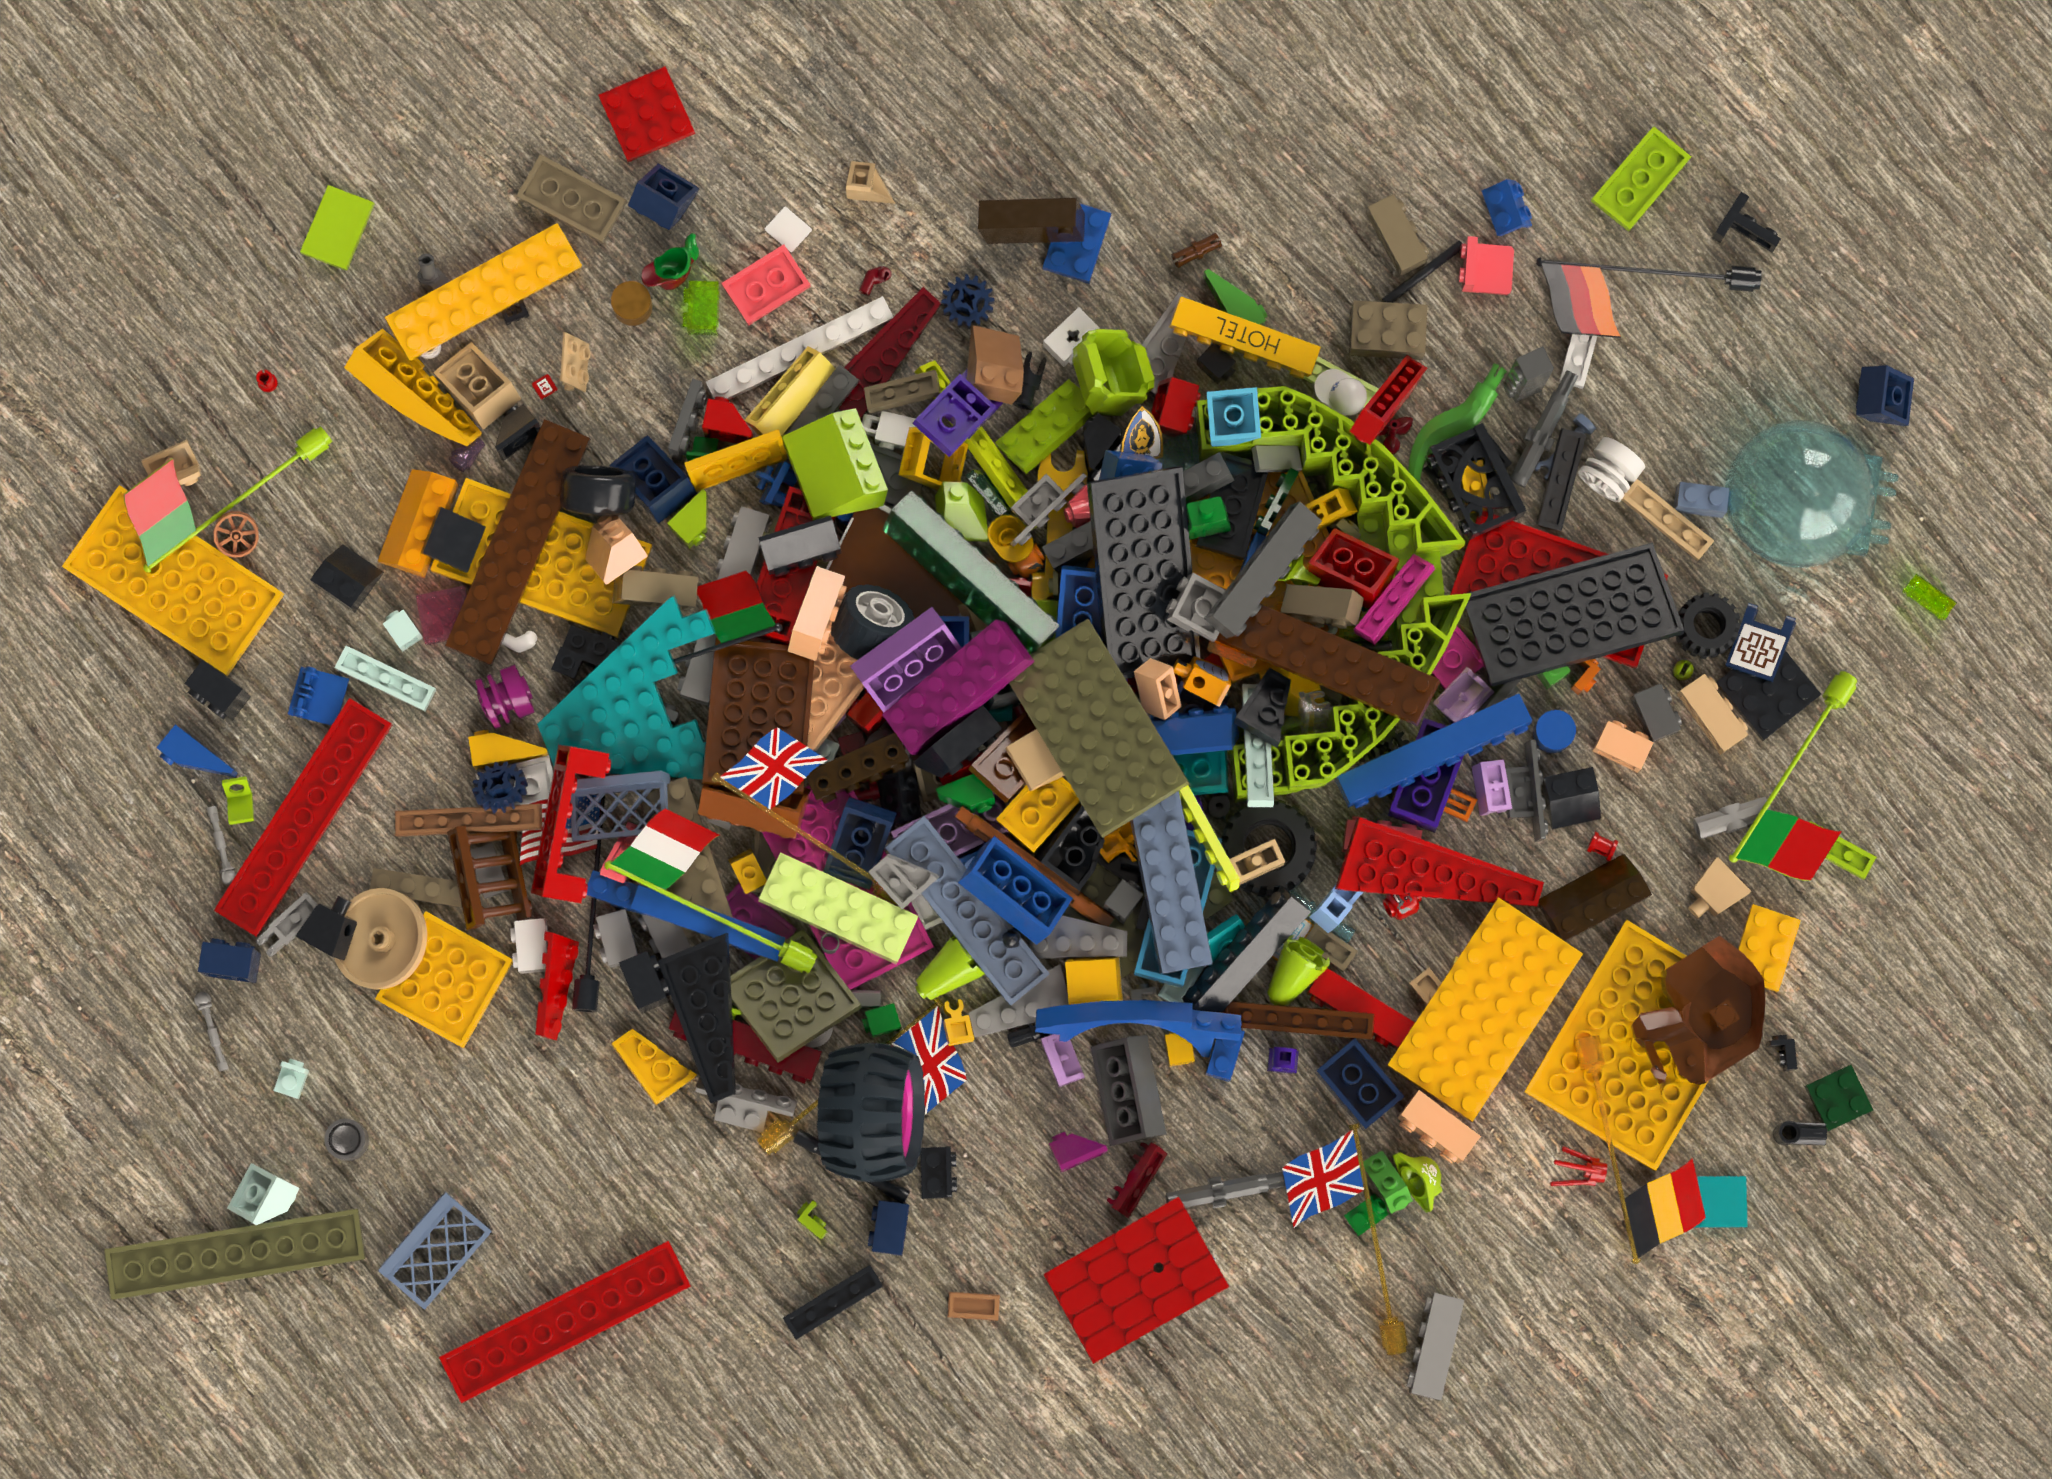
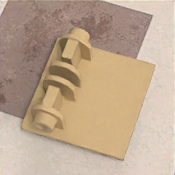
M563 332L560 381L564 385V390L574 391V388L586 392V386L589 381L588 360L591 355L589 343L566 332Z

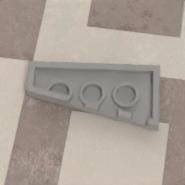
M1059 964L1048 970L1050 974L1011 1006L1001 995L969 1012L974 1037L977 1038L1036 1023L1037 1009L1069 1005L1068 992L1061 965Z

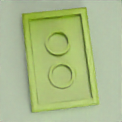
M328 185L300 253L347 271L375 205L374 202Z

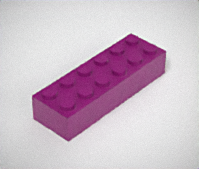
M995 620L882 715L910 754L921 756L933 744L974 713L1035 661L1006 622Z

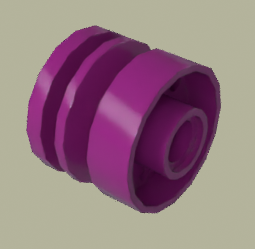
M515 664L500 670L502 682L496 683L491 674L487 675L490 684L487 688L481 678L475 680L480 705L486 718L490 720L495 729L501 727L498 715L502 714L506 724L510 723V710H514L519 719L535 713L531 703L533 696L524 675L520 676Z

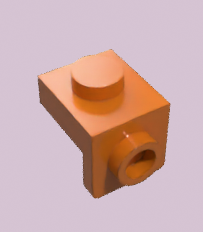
M1596 659L1579 663L1586 669V672L1571 688L1577 695L1582 690L1587 693L1597 682L1593 678L1601 669L1598 667L1599 663Z

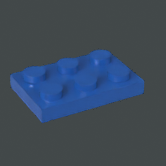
M1080 204L1085 212L1084 242H1051L1042 270L1090 284L1112 213Z

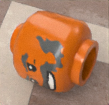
M1034 543L1033 550L1026 559L1019 562H1008L1007 564L1015 576L1020 574L1023 578H1029L1033 573L1043 569V561L1046 559L1037 544Z

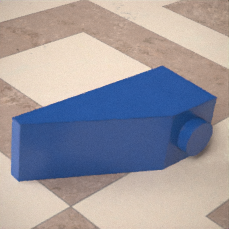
M176 724L156 747L162 752L159 757L169 765L175 762L180 767L236 777L238 774Z

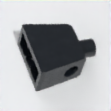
M338 895L332 908L319 903L295 937L331 957L345 960L357 926V921L346 916L352 902Z

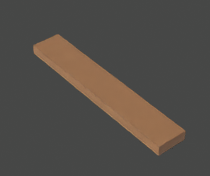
M515 805V809L509 806L506 807V813H503L501 809L493 813L491 807L486 811L483 807L395 811V836L448 835L447 832L457 826H466L468 833L542 830V805Z

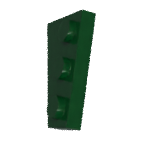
M1290 467L1287 475L1282 472L1275 485L1279 487L1276 496L1270 495L1264 506L1268 509L1265 517L1260 515L1254 526L1257 533L1266 536L1299 474L1298 471Z

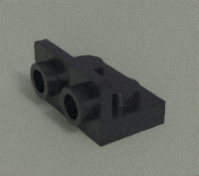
M899 771L883 775L884 778L878 781L881 808L897 813L893 826L921 818L916 773Z
M951 1146L921 1148L922 1199L952 1198V1193L957 1192V1177H952L951 1167H956V1152H951Z

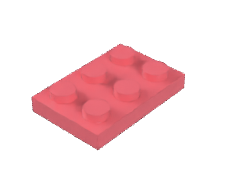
M784 244L722 282L723 288L748 326L811 287Z

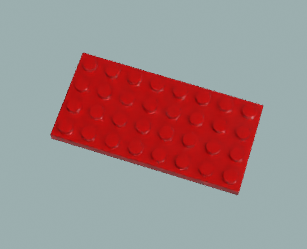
M1483 511L1479 518L1477 516L1476 524H1483L1487 520V511ZM1493 514V519L1500 517L1498 515ZM1510 521L1469 540L1450 595L1470 593L1608 554L1533 527ZM1645 645L1602 657L1636 669Z

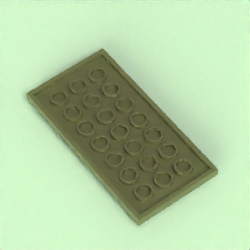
M1086 619L1030 654L1035 662L1009 683L1102 838L1190 784L1089 619Z

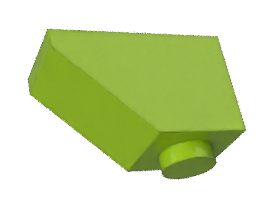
M704 489L667 523L669 529L689 549L693 545L697 547L706 538L708 496Z

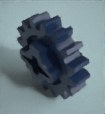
M965 274V280L961 281L957 276L956 284L947 283L949 291L943 290L942 295L947 299L941 300V305L947 306L943 310V314H951L949 317L950 323L957 320L959 328L963 323H966L967 328L970 329L971 323H975L976 326L980 327V319L988 321L986 313H993V307L990 305L995 303V298L989 297L993 290L992 288L985 289L987 286L986 281L978 283V276H975L973 280H969V275ZM967 287H973V288H975V289H977V290L974 291V290L968 289ZM958 291V298L951 303L954 293ZM964 295L969 301L972 300V309L967 303H964ZM985 301L982 310L978 312V305ZM959 313L967 314L969 317L962 316Z
M507 761L502 766L494 762L493 768L486 765V772H478L479 780H473L475 788L472 789L477 804L482 805L485 811L491 807L493 813H496L498 809L506 813V807L509 806L515 809L514 803L516 801L522 803L521 795H527L528 793L526 790L528 783L522 769L518 770L516 764L509 767Z

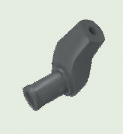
M422 254L418 258L420 271L417 277L419 283L426 291L430 293L450 282L435 267L432 255Z

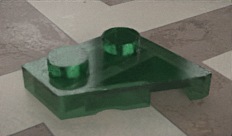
M973 469L966 474V477L973 484L977 492L986 499L987 505L993 514L1003 516L1012 512L984 471Z

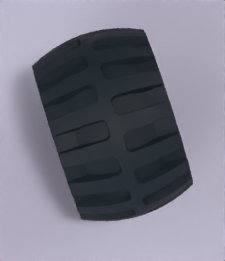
M882 1043L855 1044L830 1052L823 1066L817 1105L818 1147L821 1154V1162L825 1165V1169L839 1176L864 1182L893 1180L912 1173L917 1166L921 1153L924 1133L925 1084L919 1057L903 1048Z

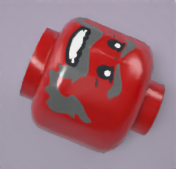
M1385 894V899L1382 902L1389 917L1403 920L1419 911V902L1422 901V898Z

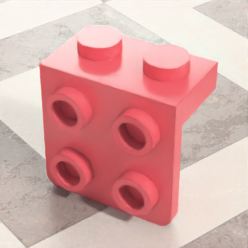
M1468 236L1465 244H1461L1460 258L1464 259L1463 268L1460 267L1459 282H1462V292L1510 294L1512 290L1514 261L1513 247L1477 244L1478 237Z

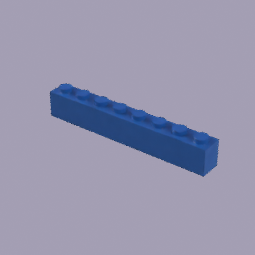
M1516 694L1339 775L1335 781L1348 808L1354 805L1355 808H1360L1369 803V798L1378 795V798L1384 797L1392 792L1391 788L1399 784L1401 788L1415 782L1414 778L1421 774L1424 777L1436 773L1438 771L1437 767L1446 764L1447 767L1461 761L1459 757L1467 753L1469 756L1476 755L1483 751V746L1489 743L1495 746L1505 741V736L1513 732L1515 736L1529 730L1528 726L1531 724L1532 718L1520 694Z

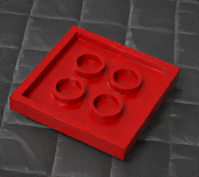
M666 66L598 95L627 162H631L695 134Z

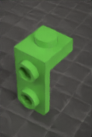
M1383 1151L1376 1153L1361 1163L1381 1193L1386 1207L1391 1214L1397 1210L1404 1209L1413 1201L1407 1185Z

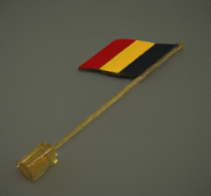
M1599 1035L1575 1039L1580 1069H1586V1073H1592L1632 1252L1633 1260L1631 1262L1638 1264L1641 1261L1640 1257L1662 1242L1691 1230L1706 1218L1693 1158L1677 1170L1646 1183L1626 1198L1624 1197L1597 1075L1598 1071H1602L1601 1066L1605 1065Z

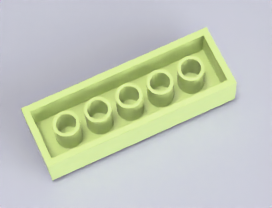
M781 852L759 897V902L826 933H834L839 939L894 964H897L918 919L917 915L901 909Z

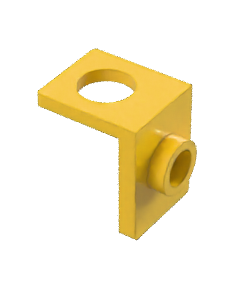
M751 849L728 859L745 894L766 884L767 880Z

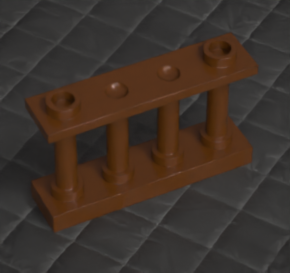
M457 826L448 831L447 834L466 929H477L484 925L485 919L489 917L516 914L517 921L531 918L532 904L527 897L521 865L519 866L520 857L516 842L517 831L469 834L466 831V826ZM499 840L502 842L504 855L477 859L471 856V844ZM506 865L509 877L507 880L486 883L476 881V869ZM511 889L514 904L488 908L481 906V893Z

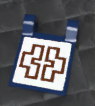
M1748 603L1738 631L1739 635L1734 641L1725 665L1773 682L1789 639L1795 629L1796 618L1787 615L1782 629H1778L1755 621L1758 605Z

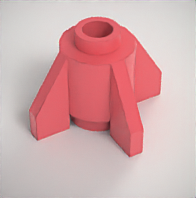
M1084 485L1067 503V508H1064V516L1067 523L1071 522L1072 526L1076 528L1091 521L1087 485Z

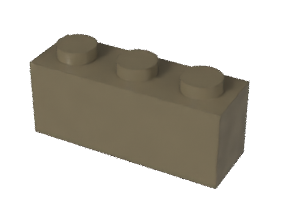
M1392 194L1368 206L1366 215L1399 277L1425 265L1428 260L1427 255H1429V251L1423 241L1419 242L1416 236L1418 231L1412 220L1408 221L1405 215L1406 208L1401 199L1397 200L1395 195Z
M1287 584L1280 612L1300 621L1309 622L1314 626L1324 627L1325 624H1332L1336 628L1346 629L1347 626H1357L1364 598L1352 589Z

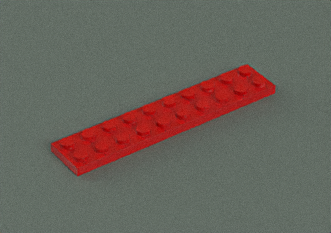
M351 698L348 699L213 911L258 938L393 726L392 723Z
M667 1241L440 1356L439 1359L460 1402L464 1403L692 1286L670 1242Z

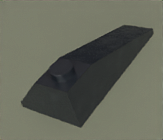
M1080 802L1048 837L1034 857L1080 891L1095 871L1098 863L1096 861L1099 851L1103 848L1105 837L1102 838Z

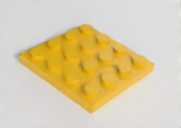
M425 911L423 916L427 927V944L419 966L402 983L388 989H380L375 1000L464 1049L510 969L513 959Z

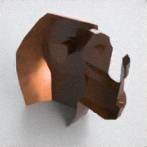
M1718 936L1661 972L1662 992L1673 1007L1641 1013L1631 1025L1633 1037L1644 1048L1653 1066L1651 1072L1659 1084L1666 1082L1667 1074L1655 1050V1041L1667 1044L1681 1076L1690 1083L1698 1085L1708 1083L1707 1081L1759 1049L1763 1034L1766 1005L1764 978L1741 951L1721 936Z

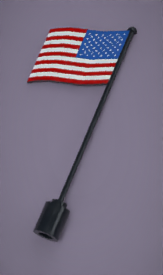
M605 795L599 801V803L603 807L605 804ZM587 796L578 797V808L584 812L592 803ZM548 799L530 803L542 805V829ZM595 806L588 814V817L597 823L604 812ZM571 817L567 818L565 828L568 829V836L566 842L562 843L561 848L563 857L596 849L594 871L599 872L601 840L573 842ZM586 819L579 825V835H587L593 828ZM542 830L522 831L519 866L537 860ZM593 897L591 899L585 975H580V979L574 980L572 1003L573 1011L590 1013L597 1012L600 981L595 980V976L590 975L594 935L593 925L595 923L597 900Z

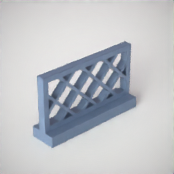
M663 771L605 776V779L599 777L577 779V788L575 793H572L570 803L573 805L571 814L572 841L580 842L638 836L653 814L660 812L658 809L660 806L661 811L665 808L668 809L667 784H670V774ZM652 789H660V799L653 805L646 797ZM633 791L639 798L630 808L622 799L628 792ZM605 794H611L616 799L608 809H605L599 803ZM587 796L592 801L584 812L578 808V797ZM642 801L652 808L644 818H641L635 812ZM619 803L628 810L620 821L611 814ZM595 806L604 812L597 823L588 817V814ZM631 815H634L640 823L634 830L629 831L623 824ZM608 817L617 824L610 833H606L600 828ZM586 819L593 828L587 835H579V825Z
M445 1191L378 1268V1271L425 1310L492 1231ZM453 1206L462 1212L463 1223L447 1224V1213ZM465 1216L472 1222L465 1223ZM444 1218L445 1225H438V1223ZM477 1225L484 1231L478 1240L467 1241L466 1226ZM463 1226L464 1241L449 1242L448 1228ZM445 1228L446 1243L430 1244V1233L432 1230ZM427 1237L428 1244L420 1245ZM464 1244L465 1255L459 1260H450L449 1246ZM467 1244H474V1245L467 1251ZM446 1246L447 1261L432 1262L431 1247ZM428 1247L429 1262L414 1263L413 1252L417 1248ZM410 1257L411 1264H404ZM457 1263L455 1267L451 1270L450 1264ZM447 1264L448 1275L444 1279L433 1280L432 1265ZM429 1265L430 1280L415 1281L414 1267ZM411 1267L412 1282L401 1283L394 1277V1274L400 1268ZM431 1283V1294L425 1301H422L416 1296L415 1285ZM433 1283H440L434 1290ZM412 1285L413 1292L409 1290L406 1286Z

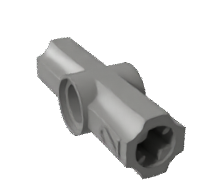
M1766 797L1743 804H1731L1718 809L1716 812L1694 818L1696 834L1699 839H1705L1719 833H1731L1746 828L1747 825L1754 822L1767 801Z

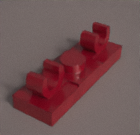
M1144 1142L1140 1143V1146L1145 1149L1143 1156L1133 1155L1138 1164L1129 1172L1123 1189L1119 1186L1113 1188L1119 1192V1196L1116 1200L1107 1198L1112 1208L1128 1219L1168 1154L1152 1142L1149 1145Z

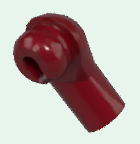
M885 266L868 270L858 291L870 296L874 285L886 282L891 278V270Z

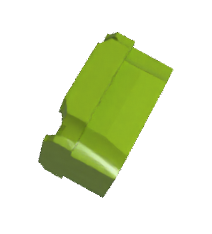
M1095 329L1087 331L1082 336V341L1073 348L1074 356L1072 362L1084 402L1092 415L1099 413L1100 415L1122 416L1135 404H1142L1147 399L1146 393L1154 388L1155 379L1146 349L1141 344L1131 341L1125 330Z

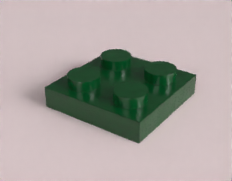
M1848 1065L1804 1086L1821 1122L1826 1124L1827 1132L1873 1111L1852 1065Z

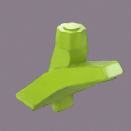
M1301 555L1298 559L1291 561L1288 565L1290 567L1289 572L1277 581H1287L1290 579L1295 585L1308 586V584L1317 586L1321 579L1304 567V555Z

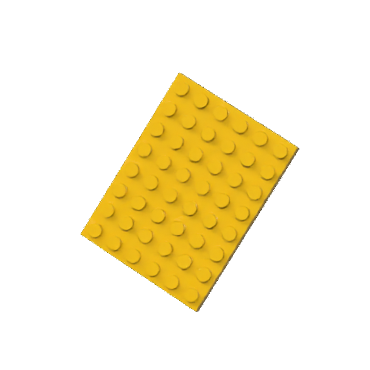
M1625 920L1524 1093L1651 1170L1656 1171L1707 1083L1701 1085L1690 1083L1681 1076L1667 1044L1655 1041V1050L1667 1074L1666 1082L1659 1084L1651 1072L1653 1066L1644 1048L1634 1039L1631 1025L1641 1013L1673 1007L1662 992L1661 972L1685 958L1686 955L1630 921Z

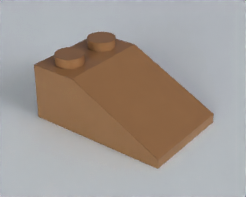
M973 325L970 335L967 380L987 399L1013 404L1022 394L1024 369L1019 336Z

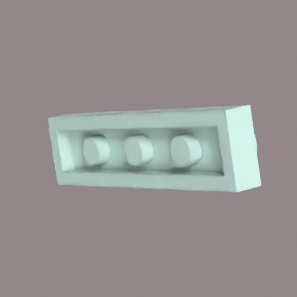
M345 646L334 667L422 711H426L436 691V688L348 646Z

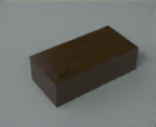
M1077 198L979 200L978 230L987 244L1084 242L1085 212Z

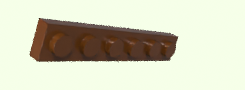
M1232 1001L1222 1012L1241 1015V1028L1373 1039L1375 1013Z

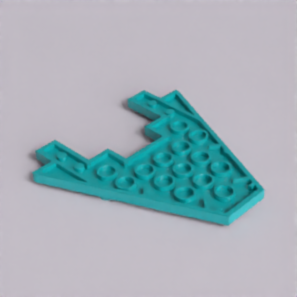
M675 595L671 596L537 724L553 766L555 765L559 744L609 753L611 768L608 774L624 775L663 771L670 774V778L687 777V779H702L706 742L697 720L694 719L673 727L655 681L678 673L670 649L715 633L707 609L683 617Z

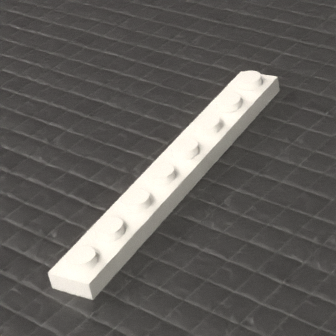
M882 296L706 381V385L713 399L715 397H724L730 400L784 374L807 346L819 351L823 355L887 324L893 318V315Z

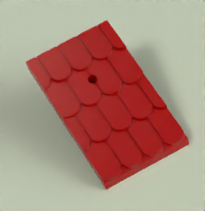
M1179 1197L1043 1274L1093 1364L1229 1288L1226 1279ZM1160 1263L1163 1266L1162 1272H1155L1154 1264Z

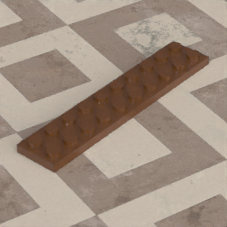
M544 419L445 644L447 648L488 665H493L561 510V474L568 467L580 466L591 441L589 437Z
M1260 604L1261 609L1257 614L1247 619L1245 622L1247 627L1239 636L1235 635L1225 638L1220 632L1217 636L1216 641L1415 726L1419 725L1440 684V680L1436 677Z

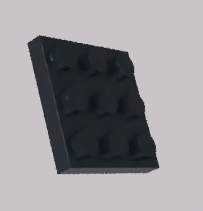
M1786 650L1773 682L1736 669H1732L1716 682L1721 692L1762 742L1822 695Z

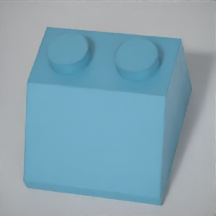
M1257 387L1207 392L1212 447L1237 445L1261 438Z

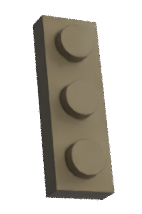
M936 370L864 388L867 410L870 414L935 398L941 393Z

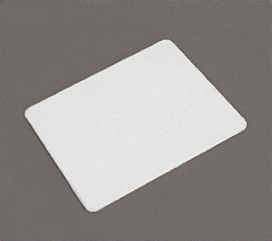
M784 207L766 226L765 231L781 245L784 244L788 251L793 252L812 229L787 207Z

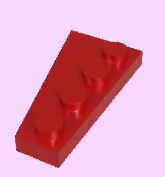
M545 931L544 940L548 941L547 953L545 952L542 955V963L546 964L545 977L540 978L543 1000L538 1002L535 1035L557 1040L562 1027L561 1021L564 1008L567 1005L569 986L573 979L575 960L579 953V942Z

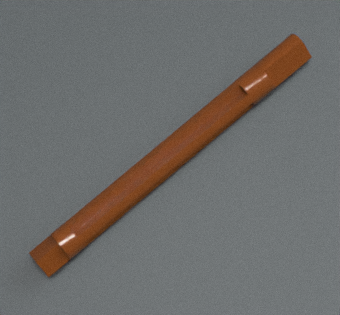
M962 806L954 815V818L964 824L967 830L983 842H988L994 836L1071 896L1073 899L1069 905L1091 922L1109 927L1115 917L977 814L973 815Z

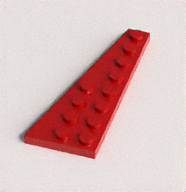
M1359 817L1356 820L1335 889L1495 903L1499 897L1509 905L1536 907L1544 882Z

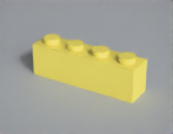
M807 346L744 421L759 436L779 429L781 437L784 436L785 431L796 421L836 368L819 351Z

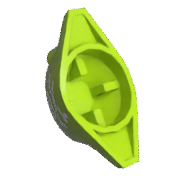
M1400 1152L1394 1154L1393 1158L1398 1173L1407 1185L1410 1195L1426 1213L1432 1211L1434 1197L1442 1192V1187L1440 1186L1441 1171L1434 1160L1426 1156L1409 1157Z

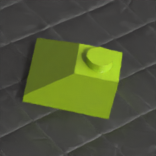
M943 481L935 495L940 540L988 542L984 496L968 483Z

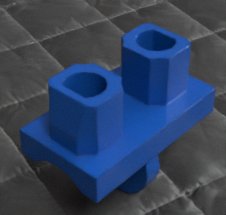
M785 461L783 463L779 462L772 476L770 475L774 468L768 465L764 473L756 471L754 476L760 480L756 488L763 491L767 483L759 500L760 503L783 507L786 494L778 490L781 483L793 487L797 481L795 472L790 469L791 464Z

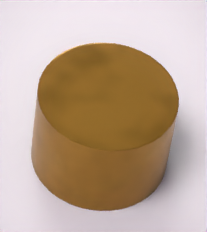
M623 282L614 289L611 296L614 314L625 325H640L652 313L653 305L649 291L639 282Z

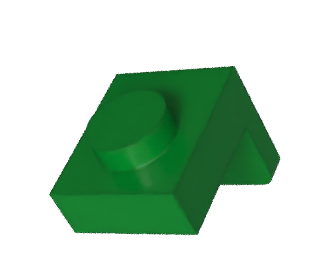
M1373 1194L1346 1213L1344 1217L1356 1234L1360 1236L1388 1216L1389 1212L1384 1201L1378 1198L1376 1194Z

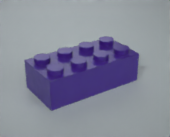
M1424 718L1416 740L1446 726ZM1463 756L1459 757L1461 761L1447 767L1446 764L1437 767L1438 771L1430 776L1424 777L1421 774L1415 777V782L1401 788L1399 784L1388 816L1435 833Z

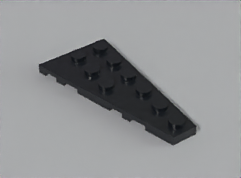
M725 933L658 960L710 1104L736 1094L728 933Z

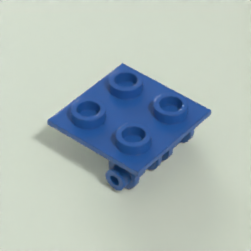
M309 666L306 668L301 667L288 715L332 726L341 711L349 678L317 671Z

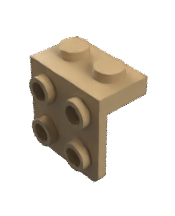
M184 440L142 460V464L149 476L173 458L178 482L180 485L184 484L185 487L196 483L198 477L201 476L200 464L188 440Z

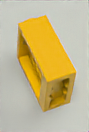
M909 427L899 476L935 490H939L943 481L961 482L968 444L963 443L950 457L945 454L940 479L936 480L923 474L930 442H933L917 427Z

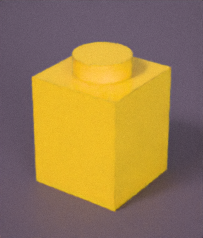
M1169 1031V1034L1164 1036L1169 1067L1194 1063L1192 1044L1181 1036Z

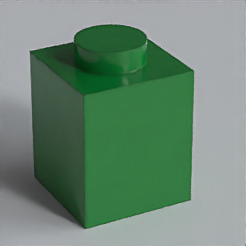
M894 1003L866 1011L867 1018L862 1019L866 1034L871 1032L873 1038L902 1029Z

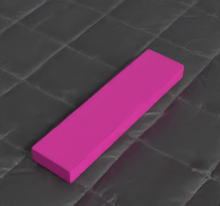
M1413 554L1354 628L1355 634L1376 645L1435 570L1434 565Z

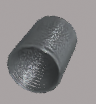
M824 934L820 940L821 949L827 954L835 953L839 948V939L836 934ZM828 936L834 937L838 945L833 950H827L822 946L823 939Z

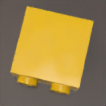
M1120 957L1069 958L1065 962L1069 1005L1098 1001H1123Z

